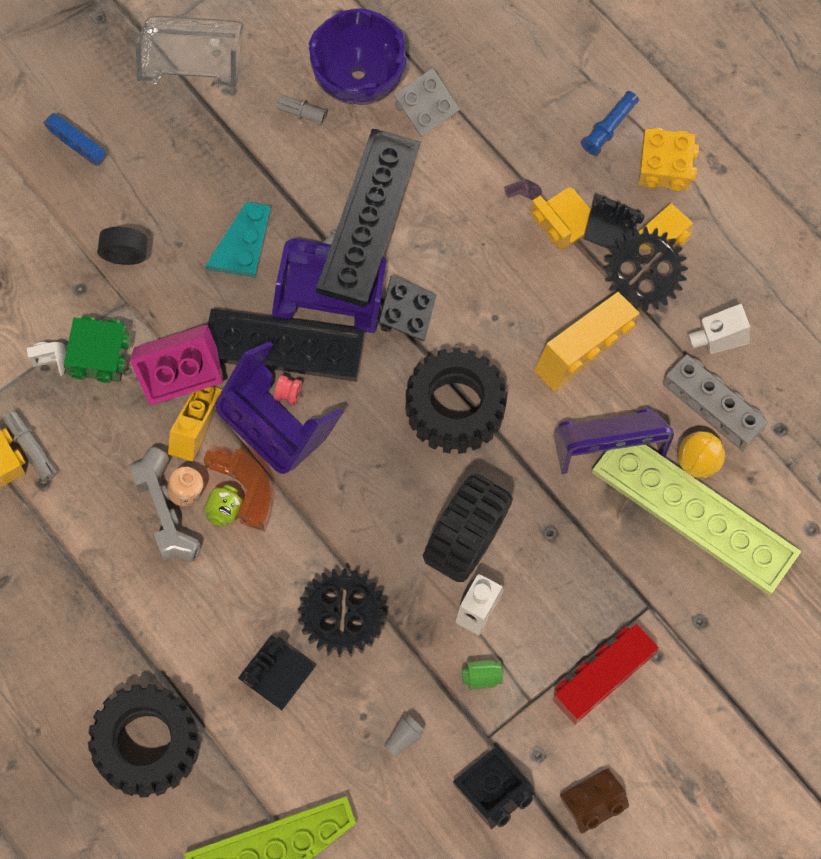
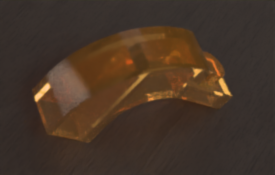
M238 449L235 450L232 458H230L229 454L220 450H215V452L207 450L203 459L205 468L237 479L246 490L245 498L238 514L240 523L265 532L272 512V495L269 481L262 467L251 456Z

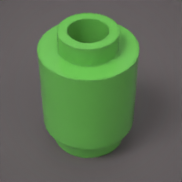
M493 660L467 662L466 668H462L463 685H468L469 690L495 688L497 684H503L501 662H494Z

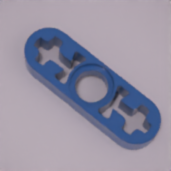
M52 113L43 122L45 127L54 136L93 165L98 166L106 157L105 152L99 145L57 114Z

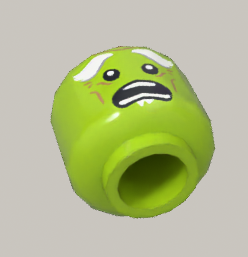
M224 485L223 488L212 489L203 508L204 513L207 515L206 519L219 527L233 524L243 506L242 499L237 495L238 491L228 485Z

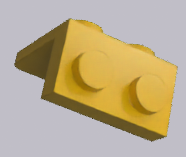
M569 187L547 202L541 195L532 200L530 215L534 222L544 230L548 239L560 251H563L584 237L590 208L576 191Z

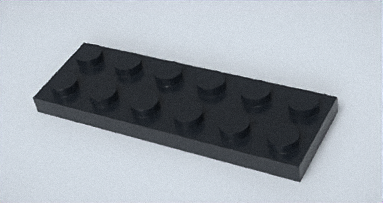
M211 308L208 328L217 346L221 363L237 365L244 352L271 342L273 347L263 362L267 369L357 382L365 330Z

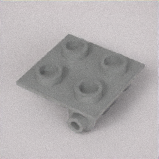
M433 68L394 94L397 100L394 103L398 111L403 110L421 137L460 110Z

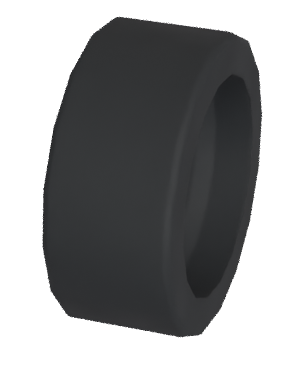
M105 228L99 235L97 254L100 258L114 264H139L146 259L148 238L142 232L132 228Z

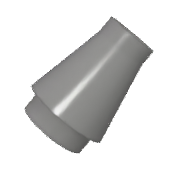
M408 715L405 719L401 718L384 746L397 757L402 751L422 738L421 734L425 729Z

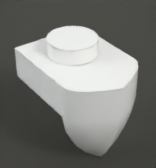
M39 342L34 344L33 347L27 348L28 358L33 367L57 362L60 376L64 374L66 348L63 343Z

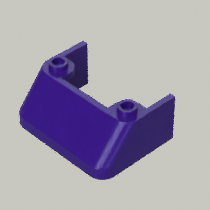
M267 342L243 353L216 400V411L275 471L280 474H286L294 470L327 439L343 411L337 409L319 419H309L304 425L299 423L268 393L273 384V377L271 372L263 365V362L273 344Z

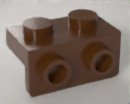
M609 768L560 794L562 803L574 818L581 834L596 828L609 818L621 814L629 807L625 790Z

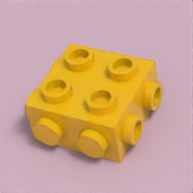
M645 128L638 184L645 185L648 188L664 187L670 188L673 191L688 190L690 182H695L697 166H693V159H697L699 144H695L696 134H690L686 131H665L661 128Z

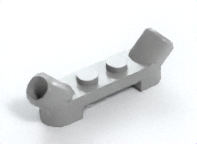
M156 447L148 448L142 461L131 464L129 467L139 494L150 490L164 530L154 533L164 562L176 557L189 563L193 562L200 552V542L198 539L175 530L174 525L179 524L174 508L171 510L167 508L165 501L170 500L166 486H159L158 483L169 462L168 455Z

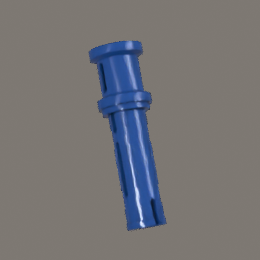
M627 91L605 119L595 123L593 131L589 136L581 140V145L586 152L594 156L599 155L601 147L605 142L613 138V131L639 102L638 97L632 100L636 96L634 92Z

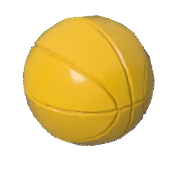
M697 431L685 437L679 446V464L692 477H710L717 473L724 464V446L720 439L712 433Z

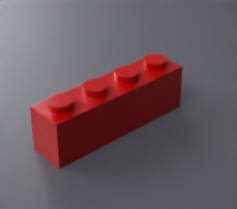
M637 623L632 628L624 627L615 636L616 642L611 646L607 643L595 653L597 658L589 664L585 661L575 670L577 675L570 682L565 679L554 689L556 692L553 698L554 703L574 725L656 655L659 647Z

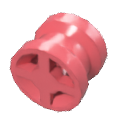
M281 375L275 388L274 400H286L290 405L295 406L301 392L302 381L297 379L292 381L287 376Z

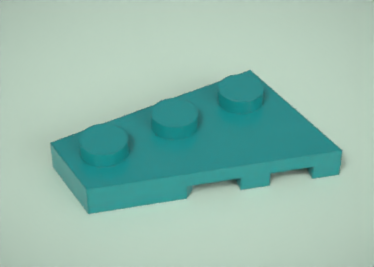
M245 202L206 263V270L256 278L270 219L271 206Z

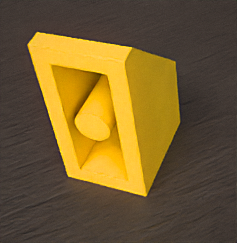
M671 203L645 227L648 228L649 234H652L653 230L657 228L659 237L667 232L666 240L668 242L676 239L673 245L675 248L678 244L684 245L690 239L693 222ZM645 244L639 247V249H651L650 246Z

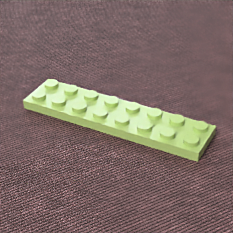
M647 445L608 450L592 470L594 475L769 596H771L801 553L799 549Z

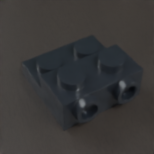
M497 747L453 781L457 790L472 805L474 811L491 830L496 825L498 827L506 825L511 819L510 814L518 807L520 809L528 807L533 800L532 796L535 794L531 783Z

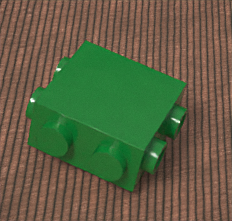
M83 316L82 318L73 317L64 361L67 375L77 380L93 378L102 383L119 382L120 375L125 373L127 358L124 357L125 350L130 349L131 334L128 333L126 324L115 319L100 321L90 316Z

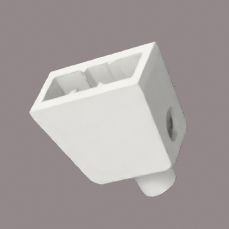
M742 304L703 318L701 320L702 330L688 334L692 349L707 345L710 354L750 344V325Z
M478 574L459 607L455 624L479 636L503 594V587ZM466 614L474 616L476 620L471 619Z

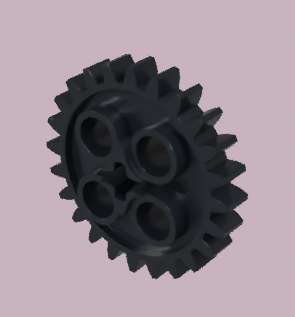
M647 227L643 228L642 234H639L635 228L632 232L633 237H630L628 233H624L623 238L625 242L616 239L614 242L618 248L610 247L608 249L613 257H606L604 259L607 263H610V267L604 268L603 271L611 275L605 279V282L613 283V286L609 288V292L617 290L629 303L633 302V307L636 310L640 304H642L644 311H648L649 304L652 305L654 310H657L659 301L666 306L668 305L666 297L674 300L677 297L673 291L683 290L678 282L687 280L686 277L681 275V272L688 270V267L681 266V262L687 258L678 256V253L683 248H674L673 245L676 239L668 242L666 240L667 232L659 237L657 228L653 230L652 234H649ZM641 245L650 246L652 253L649 258H644L640 255L639 247ZM661 252L662 257L649 268L651 274L646 273L642 275L633 286H629V282L642 270L640 264L643 266L648 264ZM664 262L670 267L668 276L659 274L657 270L659 263ZM623 263H630L633 266L634 272L632 276L628 277L622 274L621 265ZM641 281H648L651 284L652 291L650 294L641 293L639 289Z
M344 568L342 575L338 576L335 569H332V577L330 578L324 572L321 573L322 582L312 579L314 589L305 587V593L308 597H300V602L305 606L299 607L298 613L305 616L299 618L298 621L299 625H307L302 629V634L307 635L311 633L308 643L312 644L318 641L317 651H320L325 646L327 647L328 656L331 655L333 650H337L338 657L341 658L343 650H347L349 656L352 657L354 648L363 653L364 643L370 647L373 646L371 636L377 639L380 638V633L376 628H385V623L379 620L387 618V612L380 610L386 607V601H378L382 597V591L373 592L376 588V583L372 582L367 585V575L358 579L357 570L351 576H347V570ZM346 590L344 634L339 636L341 591ZM327 594H333L337 597V600L332 604H326L322 601V598ZM354 595L364 598V602L360 605H353L349 600ZM326 620L335 623V627L329 631L323 630L320 625ZM352 622H359L363 627L358 632H352L348 629V625Z

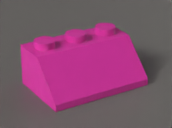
M207 324L136 346L130 358L131 365L149 405L212 387L224 381L217 346Z

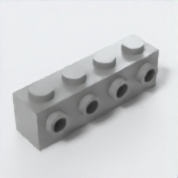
M686 354L666 375L663 386L742 452L761 434L768 423L762 412L756 408L752 409L745 403L744 398L739 393L729 390L721 378L711 375L696 358H691Z

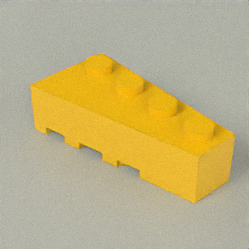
M619 292L615 293L548 342L534 372L554 392L558 391L604 350L611 348L623 334L628 335L637 325L635 321L639 312Z

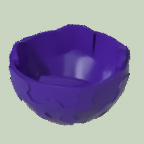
M356 8L340 11L313 32L308 43L310 63L318 85L332 98L350 105L370 104L381 99L385 94L390 93L400 81L406 66L405 39L401 30L388 18L381 15V13L367 9ZM361 71L365 76L356 79L352 77V73Z

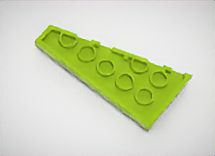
M346 796L185 853L184 856L185 859H313L352 829L356 822Z

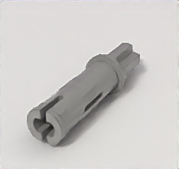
M15 411L6 414L3 419L14 435V442L19 443L30 463L38 472L41 480L46 482L47 479L48 481L53 479L57 475V471L32 436V429L26 427Z

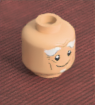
M180 467L175 469L170 475L166 488L170 500L179 506L194 504L201 495L204 485L203 478L194 468Z

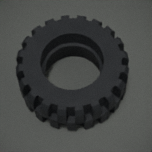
M453 348V352L447 353L446 349L439 350L438 356L434 357L430 354L424 358V364L418 363L414 368V375L409 376L406 389V417H409L411 429L417 431V437L422 442L427 439L429 441L428 446L436 450L439 446L443 448V453L449 454L451 449H458V454L466 453L469 447L475 451L481 448V442L488 443L493 439V434L498 433L502 419H504L507 402L506 384L504 378L499 377V369L495 365L490 367V360L484 355L478 358L475 351L468 350V353H463L461 348ZM459 383L472 388L478 394L481 405L469 417L451 419L439 414L433 408L431 396L441 386Z
M471 474L463 485L460 486L438 521L434 532L431 534L423 553L425 563L456 582H465L480 562L501 527L513 501L511 493L480 474Z
M140 684L131 685L132 690L125 692L124 688L116 691L118 696L112 700L108 697L103 702L105 707L102 711L97 710L93 716L95 723L90 725L88 732L91 736V740L88 741V748L92 754L91 759L94 766L113 788L119 789L124 794L130 796L137 794L140 798L149 797V794L153 793L159 796L165 794V789L169 787L174 789L180 785L178 781L182 777L187 778L191 772L189 768L192 764L196 763L198 757L196 752L200 746L197 724L184 701L179 696H174L172 691L166 688L160 690L157 685L148 684L147 688H142ZM152 716L161 719L168 726L171 736V742L166 753L158 761L145 766H134L124 760L118 748V740L123 729L131 721L140 717Z

